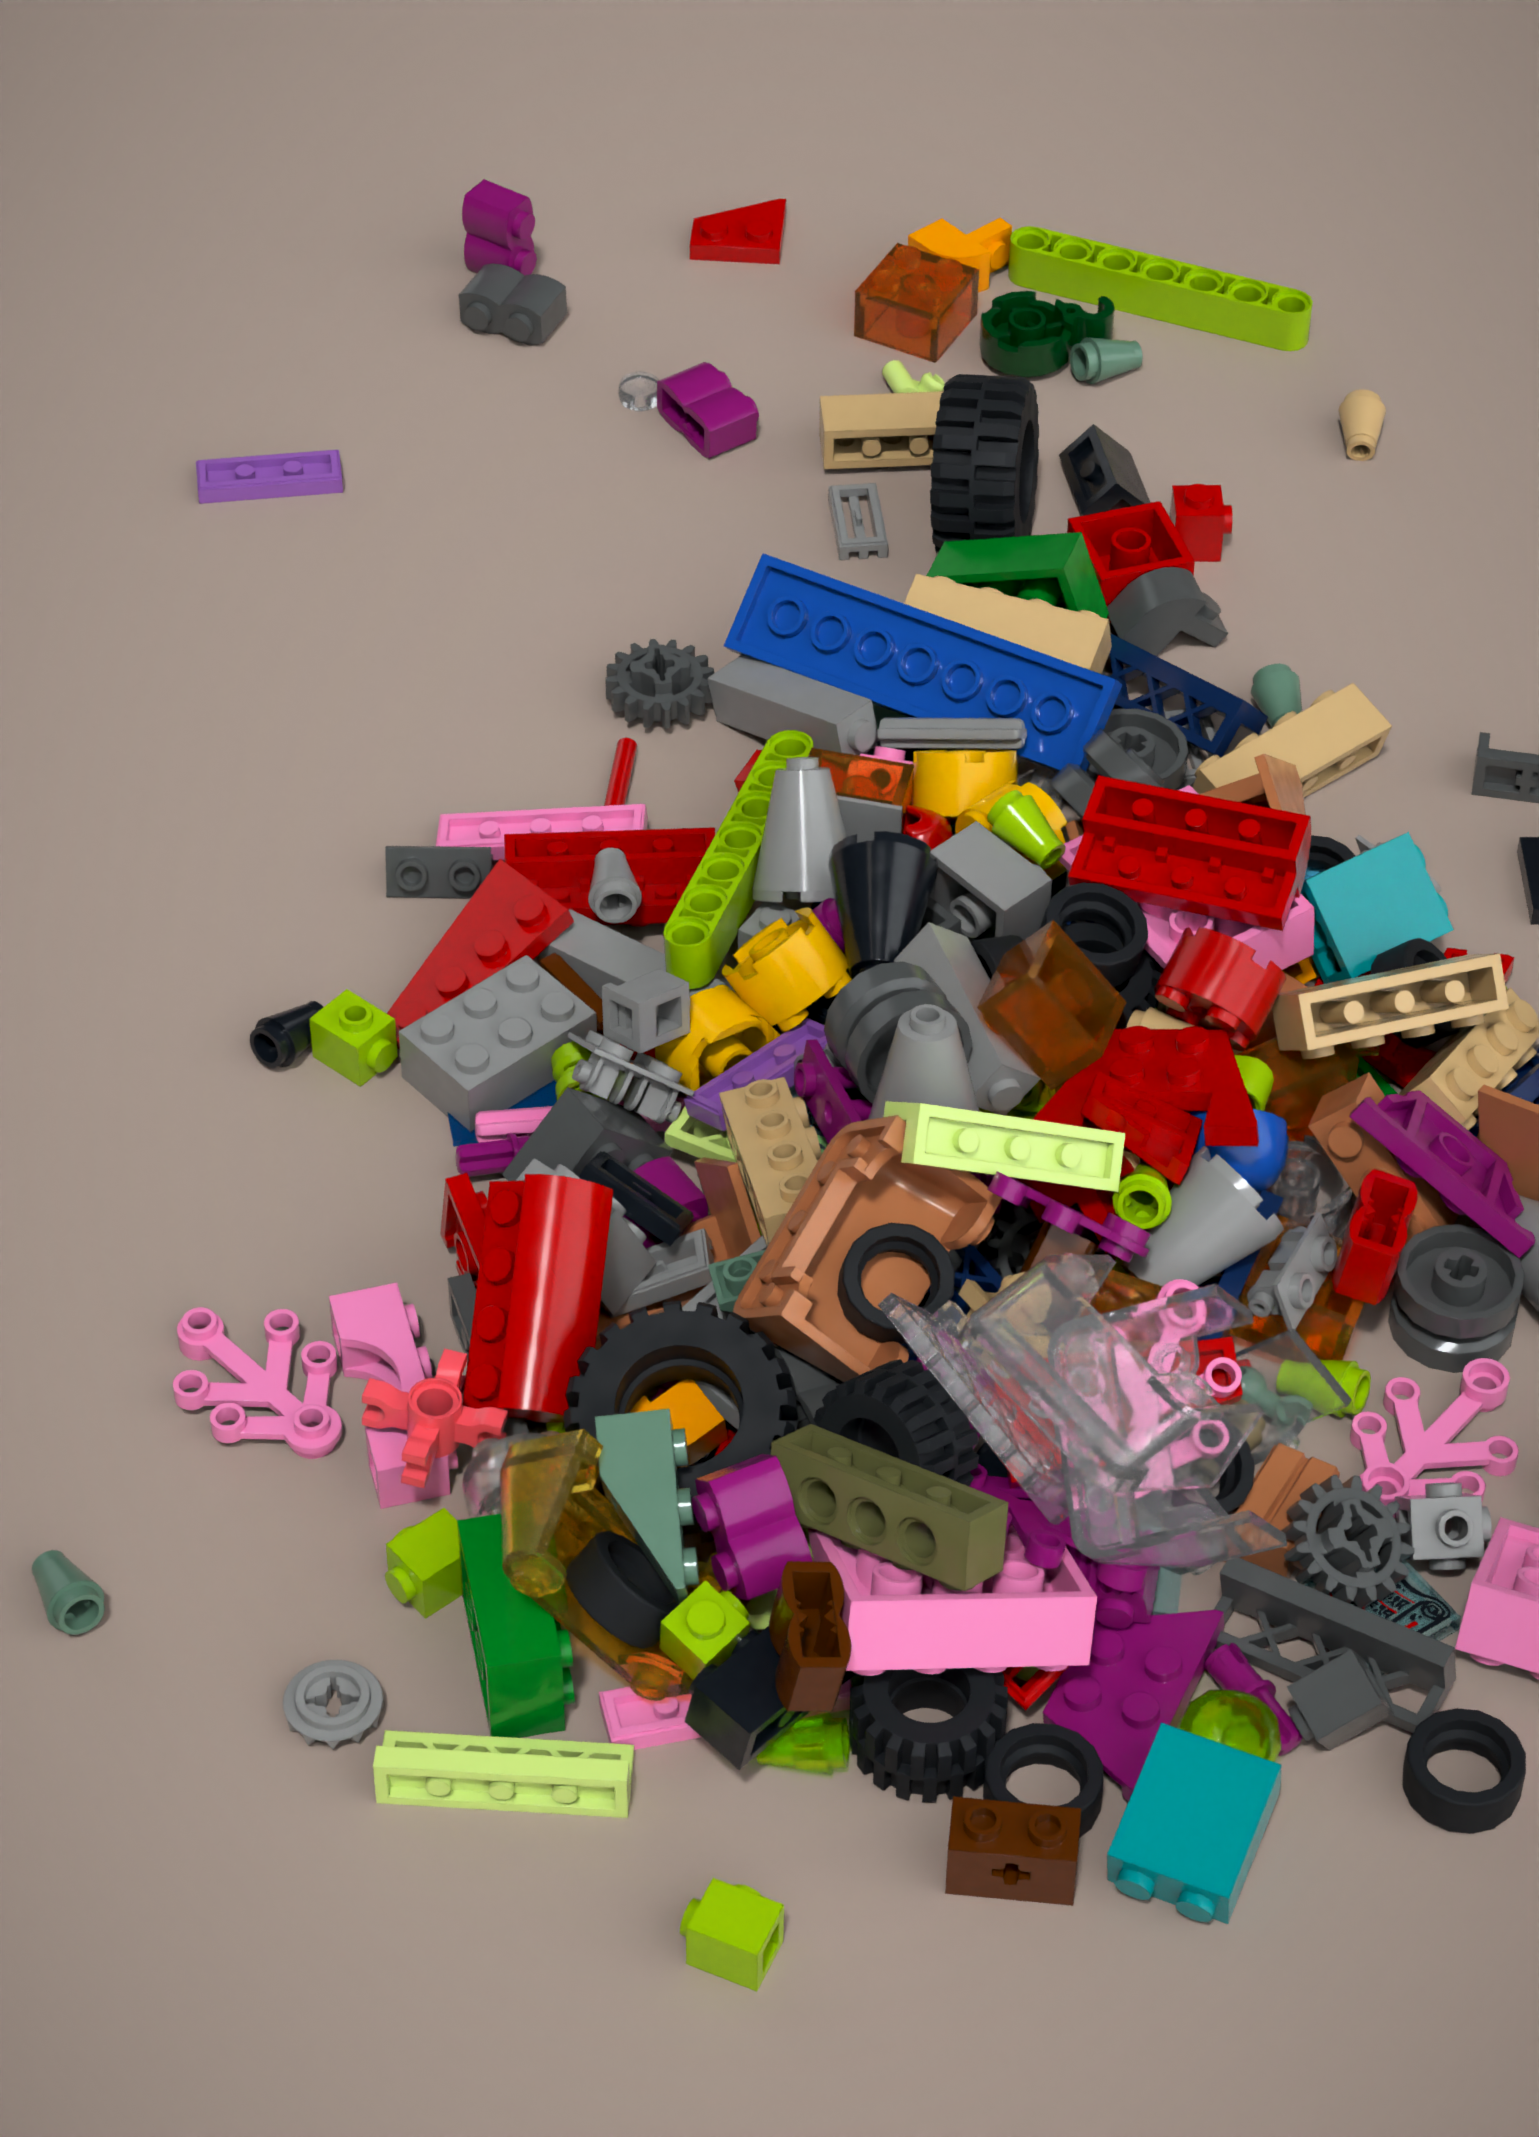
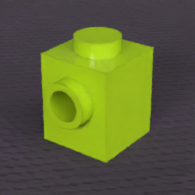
M348 989L309 1018L313 1057L360 1087L377 1073L387 1070L398 1057L395 1018Z
M442 1508L415 1526H408L402 1529L393 1540L386 1543L388 1571L385 1573V1580L391 1593L399 1602L403 1604L409 1602L426 1619L462 1596L457 1520L445 1508Z
M705 1580L661 1621L659 1648L694 1680L710 1664H715L718 1667L731 1657L735 1646L749 1633L748 1611L731 1592L723 1590L719 1593Z
M712 1878L702 1899L693 1898L682 1917L680 1935L686 1937V1964L758 1991L784 1941V1904L763 1897L749 1886L742 1884L731 1885Z

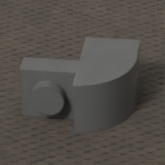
M1159 568L1137 577L1107 607L1109 611L1108 617L1118 637L1155 656H1158L1180 631L1215 648L1228 635L1219 617L1221 613L1219 605L1210 596L1201 592L1192 572L1183 568Z

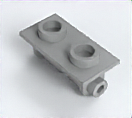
M1316 1213L1307 1228L1297 1226L1283 1234L1280 1244L1268 1262L1270 1270H1263L1255 1285L1250 1288L1247 1294L1248 1307L1254 1315L1258 1317L1283 1315L1288 1332L1295 1331L1305 1312L1313 1304L1317 1292L1329 1272L1335 1267L1337 1261V1246L1334 1239L1329 1236L1322 1213Z

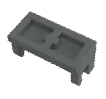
M1480 732L1471 795L1539 803V755L1489 748L1490 733Z

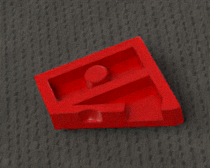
M775 199L694 218L690 239V260L780 265L786 219V199Z
M1099 1071L1088 1090L1080 1112L1102 1130L1125 1133L1124 1146L1170 1181L1180 1185L1190 1165L1203 1122L1202 1119Z

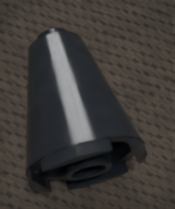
M876 831L874 832V841L857 843L856 834L844 838L833 846L829 854L828 869L849 973L852 978L879 964L894 962V959L919 933L938 873L937 857L934 860L930 857L931 848L925 842L906 834Z

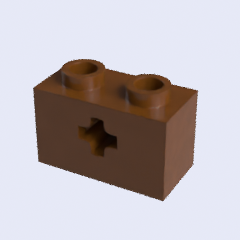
M953 1796L945 1894L1073 1906L1081 1808Z

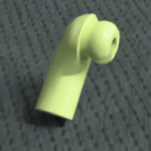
M899 360L890 361L883 367L882 375L894 393L937 392L944 390V380L937 374L932 377L930 372L925 373L921 377V381L912 379Z

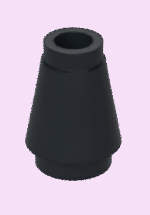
M310 1001L260 1019L250 1034V1046L256 1058L270 1068L290 1066L312 1044L309 1018L321 1010L323 1006L316 1001Z

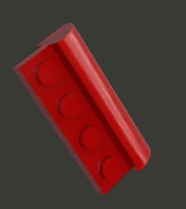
M1098 775L1082 818L1084 834L1068 875L1070 886L1083 882L1105 884L1122 891L1135 902L1283 931L1294 897H1300L1306 875L1311 845V816Z
M715 827L504 834L505 862L568 910L571 909L602 925L629 924L642 927L651 923H667L715 837ZM605 848H617L624 852L642 894V900L636 913L629 920L622 923H608L601 920L592 911L588 903L595 857L598 852Z
M525 1174V1180L490 1181L462 1406L475 1409L494 1407L507 1410L508 1418H526L535 1422H564V1411L568 1409L565 1393L570 1377L580 1375L577 1361L586 1347H593L595 1349L613 1189L587 1180L545 1174Z

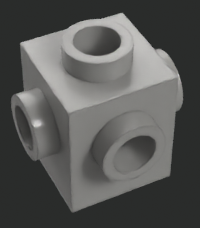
M1462 1483L1425 1484L1426 1495L1395 1496V1501L1400 1504V1508L1396 1512V1523H1410L1411 1527L1410 1531L1401 1536L1402 1543L1414 1547V1554L1407 1559H1429L1430 1570H1455L1466 1568L1465 1558L1484 1556V1542L1490 1541L1492 1526L1489 1509L1487 1506H1482V1497L1480 1495L1462 1493Z

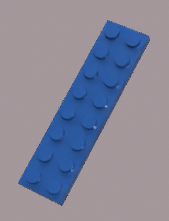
M764 553L761 555L724 643V647L732 652L871 699L875 705L911 718H1020L1024 721L1025 728L1027 729V738H1025L1024 747L1017 750V757L1057 772L1067 763L1077 764L1087 771L1090 762L1084 757L1082 747L1100 728L1104 730L1122 688V684L1111 677Z

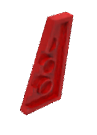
M499 859L387 1012L388 1015L395 1018L397 1048L400 1050L399 1031L523 956L527 955L533 960L574 922L569 910L502 859Z

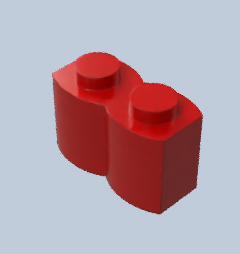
M1377 1169L1372 1170L1366 1175L1345 1229L1343 1244L1332 1273V1284L1336 1293L1372 1305H1377L1384 1299L1406 1243L1407 1228L1417 1204L1418 1192L1414 1181Z

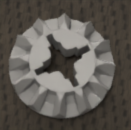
M326 1660L304 1668L292 1678L283 1696V1709L290 1731H298L302 1734L308 1745L316 1740L325 1741L333 1750L339 1741L350 1738L359 1743L362 1733L366 1729L377 1728L381 1708L384 1707L382 1689L377 1678L365 1667L346 1660ZM331 1690H337V1698H340L342 1705L336 1717L327 1715L325 1708L328 1705V1699L331 1698Z

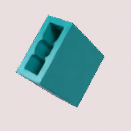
M1409 832L1305 879L1301 894L1314 906V955H1312V959L1324 984L1355 978L1370 971L1371 965L1378 954L1406 941L1422 938L1430 942L1454 930L1448 918L1447 905L1444 899L1436 892L1426 871L1424 855L1419 847L1414 844Z
M1161 1723L1107 1853V1881L1115 1883V1886L1121 1892L1130 1897L1140 1900H1149L1151 1897L1171 1903L1175 1905L1180 1913L1193 1920L1210 1922L1212 1919L1229 1924L1280 1794L1282 1765Z

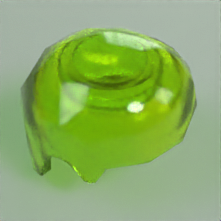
M1208 1690L1190 1702L1179 1723L1181 1730L1272 1762L1276 1761L1282 1747L1279 1723L1274 1712L1259 1697L1242 1690Z

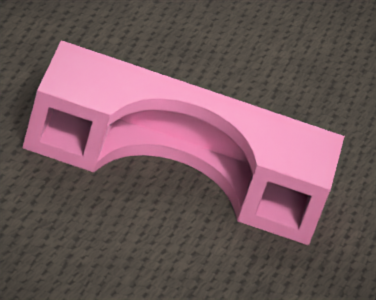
M397 1283L329 1296L332 1335L344 1377L365 1380L372 1378L384 1381L396 1389L407 1393L417 1382L433 1378L426 1346L417 1348L415 1346L414 1338L420 1337V1330L414 1304H403ZM365 1426L368 1465L380 1509L451 1494L449 1470L458 1468L456 1450L447 1456L434 1458L425 1488L401 1483V1475L407 1462L402 1461V1451L407 1442V1430L395 1427L377 1429Z

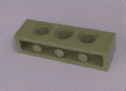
M813 1424L802 1427L771 1443V1455L777 1456L791 1491L795 1515L802 1528L816 1529L840 1539V1542L846 1547L853 1549L862 1548L888 1559L897 1568L920 1572L939 1580L943 1587L951 1590L966 1591L972 1589L977 1584L1003 1571L1008 1515L1007 1501Z

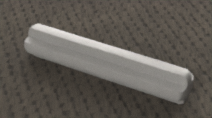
M885 717L880 721L879 729H877V738H879L882 747L893 749L1019 750L1024 747L1027 729L1025 728L1024 721L1020 718Z

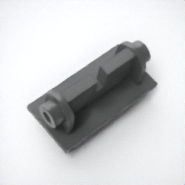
M386 846V897L471 898L493 869L491 847Z

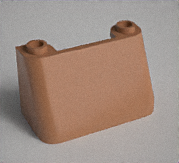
M898 1115L850 1123L832 1138L743 1287L733 1308L734 1313L749 1321L751 1331L755 1333L762 1331L774 1344L842 1382H846L890 1361L901 1359L905 1363L909 1358L908 1350L898 1342H878L860 1333L844 1316L837 1296L838 1278L843 1261L853 1242L870 1228L888 1223L915 1225L934 1235L948 1253L950 1250L961 1249L969 1244L975 1246L981 1243L992 1230L994 1225V1218L992 1216L1002 1200L1000 1196L988 1191V1186L970 1172L901 1163L906 1122ZM897 1252L877 1254L867 1262L861 1276V1287L866 1299L875 1308L892 1315L905 1316L915 1313L931 1285L928 1271L918 1260L904 1253Z

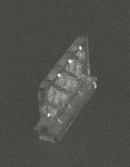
M890 1293L878 1304L880 1309L904 1337L905 1342L925 1367L932 1372L967 1416L972 1426L1050 1523L1060 1524L1103 1486L956 1303L948 1300L932 1314Z

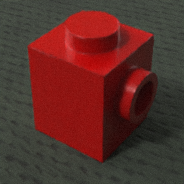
M1172 485L1170 519L1195 562H1220L1223 534L1232 533L1233 521L1232 506L1223 504L1221 485Z

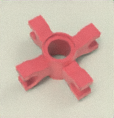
M444 1348L435 1378H427L417 1382L410 1389L409 1393L400 1391L387 1382L369 1378L362 1394V1403L367 1404L362 1416V1425L377 1429L395 1427L407 1430V1442L402 1451V1461L407 1463L401 1475V1483L425 1488L434 1458L444 1457L453 1453L460 1443L467 1444L485 1455L500 1458L507 1441V1433L502 1431L508 1418V1411L494 1407L475 1409L462 1406V1393L466 1376L462 1375L467 1363L466 1353Z

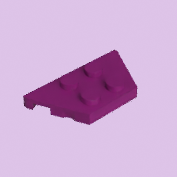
M1422 1091L1407 1092L1404 1096L1389 1094L1378 1104L1371 1097H1368L1350 1113L1349 1117L1395 1155L1396 1161L1406 1173L1412 1177H1422L1439 1191V1195L1447 1207L1457 1214L1468 1215L1518 1258L1535 1244L1534 1234L1521 1227L1515 1221V1218L1524 1208L1518 1193L1512 1185L1513 1178L1507 1162Z
M1205 1610L1151 1615L1150 1623L1132 1622L1130 1626L1120 1629L1104 1626L1096 1620L1094 1621L1089 1665L1069 1666L1061 1675L1043 1710L1044 1724H1057L1078 1732L1092 1744L1103 1764V1771L1122 1786V1796L1129 1801L1160 1724L1164 1723L1177 1728L1205 1670L1204 1664L1206 1659L1214 1651L1219 1634L1225 1628L1224 1612Z

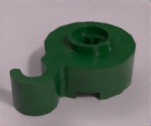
M1033 291L1010 292L998 296L992 300V308L986 313L982 312L979 347L982 358L991 367L1005 374L1015 376H1042L1057 371L1068 362L1072 347L1077 343H1081L1084 338H1113L1114 303L1108 297L1101 296L1098 299V313H1088L1075 303H1065L1056 299L1055 305L1046 301L1036 300V292Z

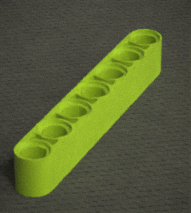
M1021 227L1011 233L1008 277L1011 282L1020 287L1098 305L1099 297L1106 296L1114 303L1115 310L1282 351H1297L1308 344L1313 301L1303 291L1039 227Z
M786 730L778 732L768 739L664 927L666 972L689 982V989L701 988L712 981L731 947L738 929L742 926L755 901L753 900L752 887L776 769L787 768L786 758L814 757L813 740L804 732Z

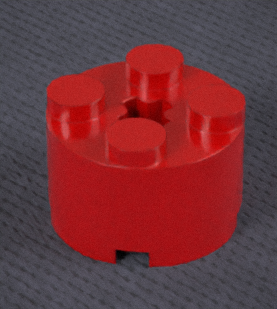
M1190 927L1185 928L1154 988L1155 998L1169 1007L1166 1014L1194 1026L1200 1025L1208 1030H1226L1232 1049L1245 1051L1249 1042L1256 1040L1286 981V975L1271 960L1266 969L1255 963L1252 958L1256 950L1241 941L1220 932L1201 927L1198 928L1194 936Z

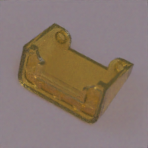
M585 1429L522 1441L511 1445L500 1469L502 1567L504 1573L510 1579L511 1585L520 1593L531 1597L630 1684L631 1690L638 1696L652 1701H660L665 1697L690 1694L689 1687L693 1680L659 1648L660 1641L654 1647L645 1649L623 1642L605 1630L585 1611L568 1586L566 1569L569 1563L596 1533L610 1531L622 1535L637 1544L609 1500L594 1488L599 1475L597 1462L603 1446ZM717 1552L710 1554L708 1562L698 1561L699 1585L688 1586L689 1595L705 1580L719 1593L723 1591L716 1580L711 1564V1557L716 1555Z

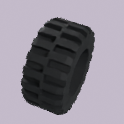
M957 374L944 385V392L941 393L939 401V411H937L936 431L933 439V461L931 463L930 517L931 527H933L932 539L937 554L943 543L947 541L1031 535L1038 478L1039 410L1034 385L1024 377Z
M681 1301L663 1302L664 1312L649 1316L646 1307H642L628 1313L631 1323L628 1326L620 1329L617 1324L611 1323L599 1333L602 1345L597 1351L593 1347H586L578 1359L580 1375L570 1377L565 1393L568 1409L564 1411V1428L574 1468L578 1472L582 1488L591 1501H598L600 1503L602 1514L615 1525L621 1524L623 1521L605 1496L599 1472L595 1416L630 1413L634 1405L646 1393L662 1384L677 1380L706 1382L727 1393L735 1401L739 1411V1428L732 1441L719 1454L703 1463L689 1467H677L679 1488L690 1487L692 1497L698 1495L695 1479L760 1454L771 1455V1443L799 1429L795 1391L792 1389L791 1375L784 1359L776 1358L774 1344L762 1331L756 1332L754 1335L750 1333L749 1321L732 1312L726 1320L718 1318L716 1305L698 1302L696 1312L683 1311ZM693 1511L694 1525L682 1526L684 1542L685 1535L700 1534L702 1544L715 1541L711 1531L705 1532L702 1530Z

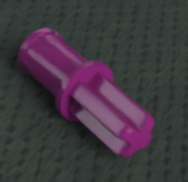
M507 1133L505 1140L460 1145L456 1148L455 1156L457 1170L460 1174L468 1173L469 1177L503 1173L530 1136L516 1137L515 1133Z
M1231 1643L1229 1646L1224 1644L1212 1652L1206 1659L1205 1669L1228 1695V1698L1233 1703L1232 1712L1239 1719L1247 1718L1274 1754L1283 1756L1290 1752L1291 1749L1297 1747L1302 1741V1735L1274 1698L1276 1686L1270 1680L1262 1679L1250 1665L1237 1644Z

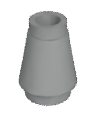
M605 848L598 852L595 857L588 903L592 911L601 920L608 923L625 922L636 913L642 900L641 890L624 852L617 848Z

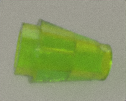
M830 1712L804 1717L757 1755L758 1764L832 1775L834 1769L847 1768L850 1754L847 1720L845 1717L832 1718Z

